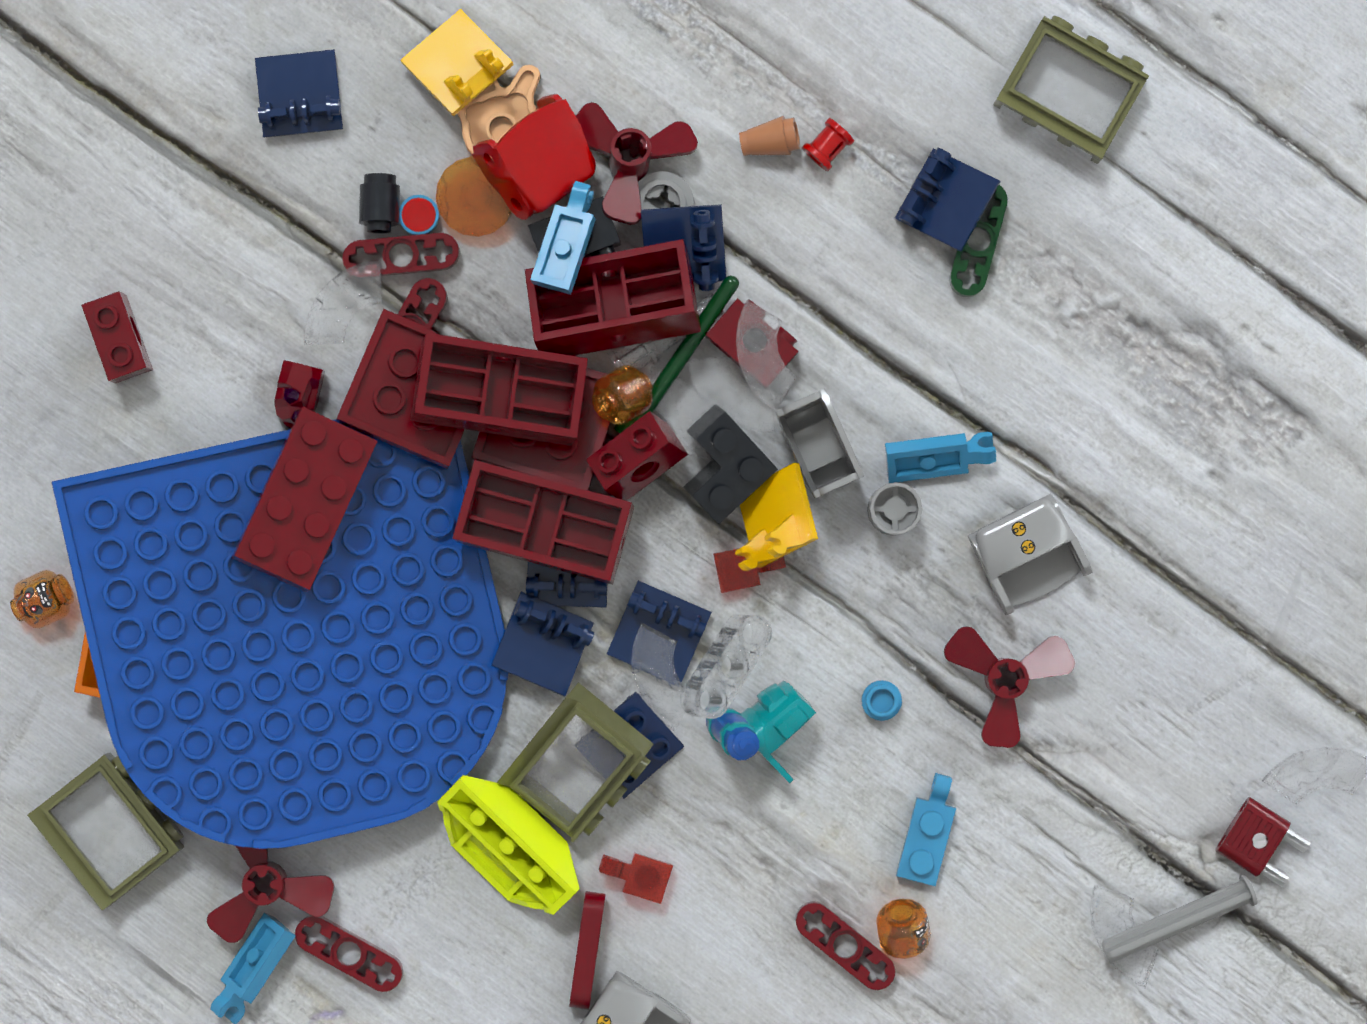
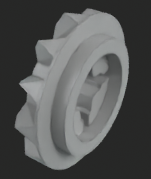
M666 171L653 172L638 182L641 210L656 209L654 205H650V202H646L645 199H659L664 191V187L668 188V201L673 203L674 206H694L691 188L684 179L674 173ZM642 219L637 223L640 228H642Z

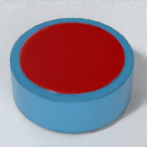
M410 196L400 207V223L412 235L430 234L439 223V209L435 202L427 196Z

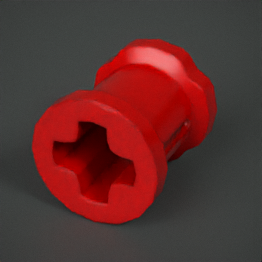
M831 118L827 119L825 122L826 127L810 144L805 143L801 147L810 159L827 172L832 168L831 162L846 145L851 146L855 141L841 125Z

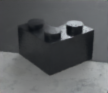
M717 404L713 405L687 430V433L709 455L712 461L683 488L713 520L720 524L778 469L726 411Z

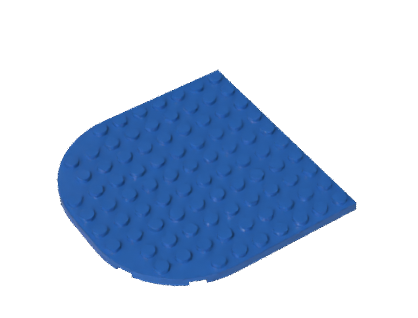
M290 429L51 482L111 741L132 781L161 812L183 827L221 843L259 849L285 848L405 819L426 809L432 803L439 800L462 775L466 776L473 769L490 743L500 720L508 673L491 666L505 630L487 552L483 549L457 543L452 539L469 481L461 439L450 466L446 469L364 434L377 440V444L315 580L307 592L232 559Z

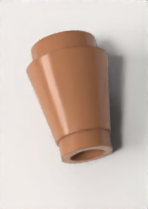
M780 116L747 131L739 132L740 145L744 156L791 155V151L800 149L799 132L794 117L785 119L784 116Z

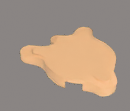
M533 65L522 66L508 87H501L498 80L494 81L457 113L462 124V136L466 148L471 155L474 153L473 146L489 139L498 143L511 127L536 110L534 94L540 81L538 68Z

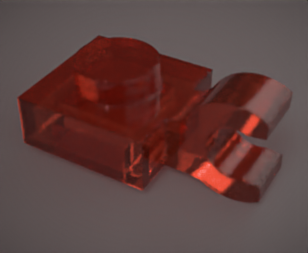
M737 549L713 554L721 593L761 585L759 573L786 568L784 556L761 568L743 571L738 566V563L746 559L744 556H737L735 554Z
M636 852L633 854L631 863L603 854L598 870L601 873L625 880L622 892L661 904L673 864Z

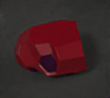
M283 360L274 405L276 415L285 426L292 427L302 407L315 412L323 384L324 370Z

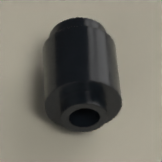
M387 173L365 174L364 183L360 184L359 224L367 226V232L391 233V227L399 225L400 186L396 184V175Z

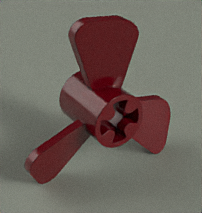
M597 103L585 104L576 115L589 149L610 156L609 167L614 179L602 202L603 213L607 218L624 224L635 225L641 220L638 181L647 174L650 160L690 155L697 149L698 141L691 127L682 121L670 124L649 138L643 131L635 128H626L618 132ZM629 149L630 157L636 158L641 155V158L639 157L631 160V162L623 160V155L620 151Z
M968 626L959 628L944 647V656L949 662L984 674L986 687L995 695L981 731V738L984 743L995 747L1011 748L1020 741L1021 736L1015 698L1025 692L1029 680L1067 675L1075 667V660L1067 643L1058 636L1048 637L1021 661L1010 658L997 659L975 629ZM1008 663V670L1016 672L1017 678L1020 679H1016L1015 686L1010 689L1004 685L999 688L995 679L1001 678L1002 673L1000 669L1007 667Z
M236 846L250 868L242 881L243 892L210 912L207 916V925L226 942H238L245 935L259 905H269L278 898L283 899L309 915L321 917L330 908L335 885L333 880L326 875L287 877L285 870L279 864L268 861V848L259 849ZM269 873L274 877V880L270 883V887L274 891L269 896L266 892H260L255 887L256 884L252 880L257 875L263 878Z

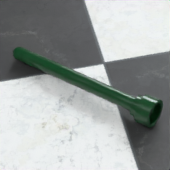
M730 275L723 280L699 316L701 332L685 336L634 412L630 410L627 416L622 415L616 423L614 429L617 432H623L649 411L652 413L655 411L739 287V280L735 276Z

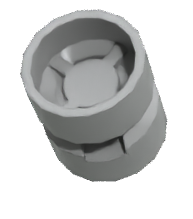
M898 482L885 484L877 489L870 497L867 507L868 518L873 527L882 534L891 536L905 534L915 528L921 519L923 510L921 498L917 492L907 484Z

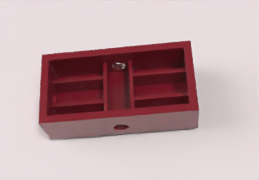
M684 239L583 258L571 295L533 285L530 278L534 268L524 269L533 338L539 351L577 356L701 332L691 261Z
M426 332L421 342L410 421L571 446L578 435L588 358Z
M302 407L290 429L232 559L304 592L309 591L377 444V440Z
M474 460L452 539L457 543L613 585L634 511V505L632 502Z

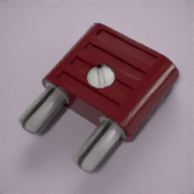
M1248 797L1222 836L1215 851L1252 875L1258 877L1262 874L1282 887L1286 883L1264 869L1266 867L1288 881L1289 875L1269 863L1280 842L1284 840L1301 852L1307 850L1306 847L1285 834L1288 833L1307 846H1310L1311 842L1289 828L1291 822L1253 798Z

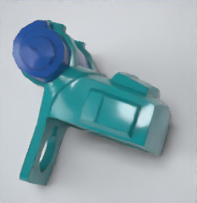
M782 681L778 685L776 683L770 685L757 695L758 701L742 713L729 707L717 708L707 713V730L712 739L720 743L727 755L736 760H747L759 751L789 784L794 780L771 753L795 734L816 711L792 685L786 681Z

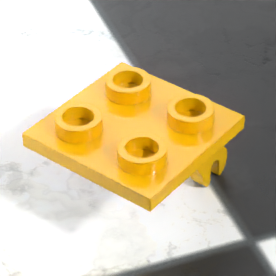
M459 9L400 60L453 117L514 65L513 61L462 9Z
M792 463L775 472L740 504L748 542L743 547L737 549L735 554L737 556H744L746 559L738 563V566L743 571L761 568L818 539L799 463Z

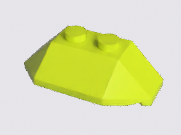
M462 775L437 801L439 810L443 812L444 825L451 846L509 902L533 909H542L545 913L554 915L580 889L567 841L510 787Z

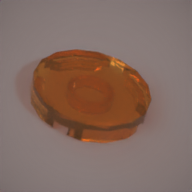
M473 156L459 159L444 170L437 183L436 202L440 215L449 227L463 235L479 237L494 233L507 223L512 215L511 210L500 194L487 181Z

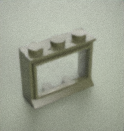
M1044 16L993 105L999 109L1004 105L1023 116L1022 121L1032 127L1039 125L1058 136L1057 140L1068 147L1074 145L1092 155L1091 161L1098 164L1103 159L1149 75L1142 72L1144 66L1133 58L1123 55L1119 59L1107 52L1109 46L1103 41L1090 35L1084 39L1072 32L1074 26L1058 16H1053L1052 19Z
M578 682L497 783L514 790L571 837L570 841L574 842L582 831L589 836L604 817L598 812L606 803L613 808L627 791V788L622 785L627 777L630 775L636 780L651 762L645 755L654 744Z
M111 752L101 756V758L44 803L27 814L101 910L111 906L184 848L180 841L184 836L178 826L170 818L165 821L155 810L156 806L145 797L132 781L119 757H114Z

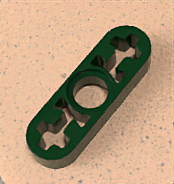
M998 185L994 193V199L1000 201V205L991 208L987 219H995V227L985 221H978L975 227L983 229L988 233L990 237L989 246L983 251H975L966 243L962 250L969 257L986 259L984 266L978 262L975 264L973 276L979 278V283L972 284L969 289L962 288L963 281L957 279L958 273L966 271L969 260H961L962 252L956 250L949 282L953 291L962 297L977 295L986 284L1008 203L1006 191L1000 185Z

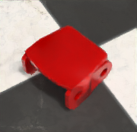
M558 94L544 96L539 99L536 110L511 127L498 143L489 139L478 142L473 146L474 153H472V156L485 178L504 199L511 212L521 220H526L533 214L547 210L571 192L575 181L584 183L594 175L596 170V162L588 147L581 124L567 100H563Z

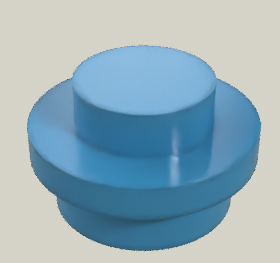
M884 680L875 681L865 688L861 699L862 707L866 714L875 720H889L899 712L902 705V696L899 689L891 682Z

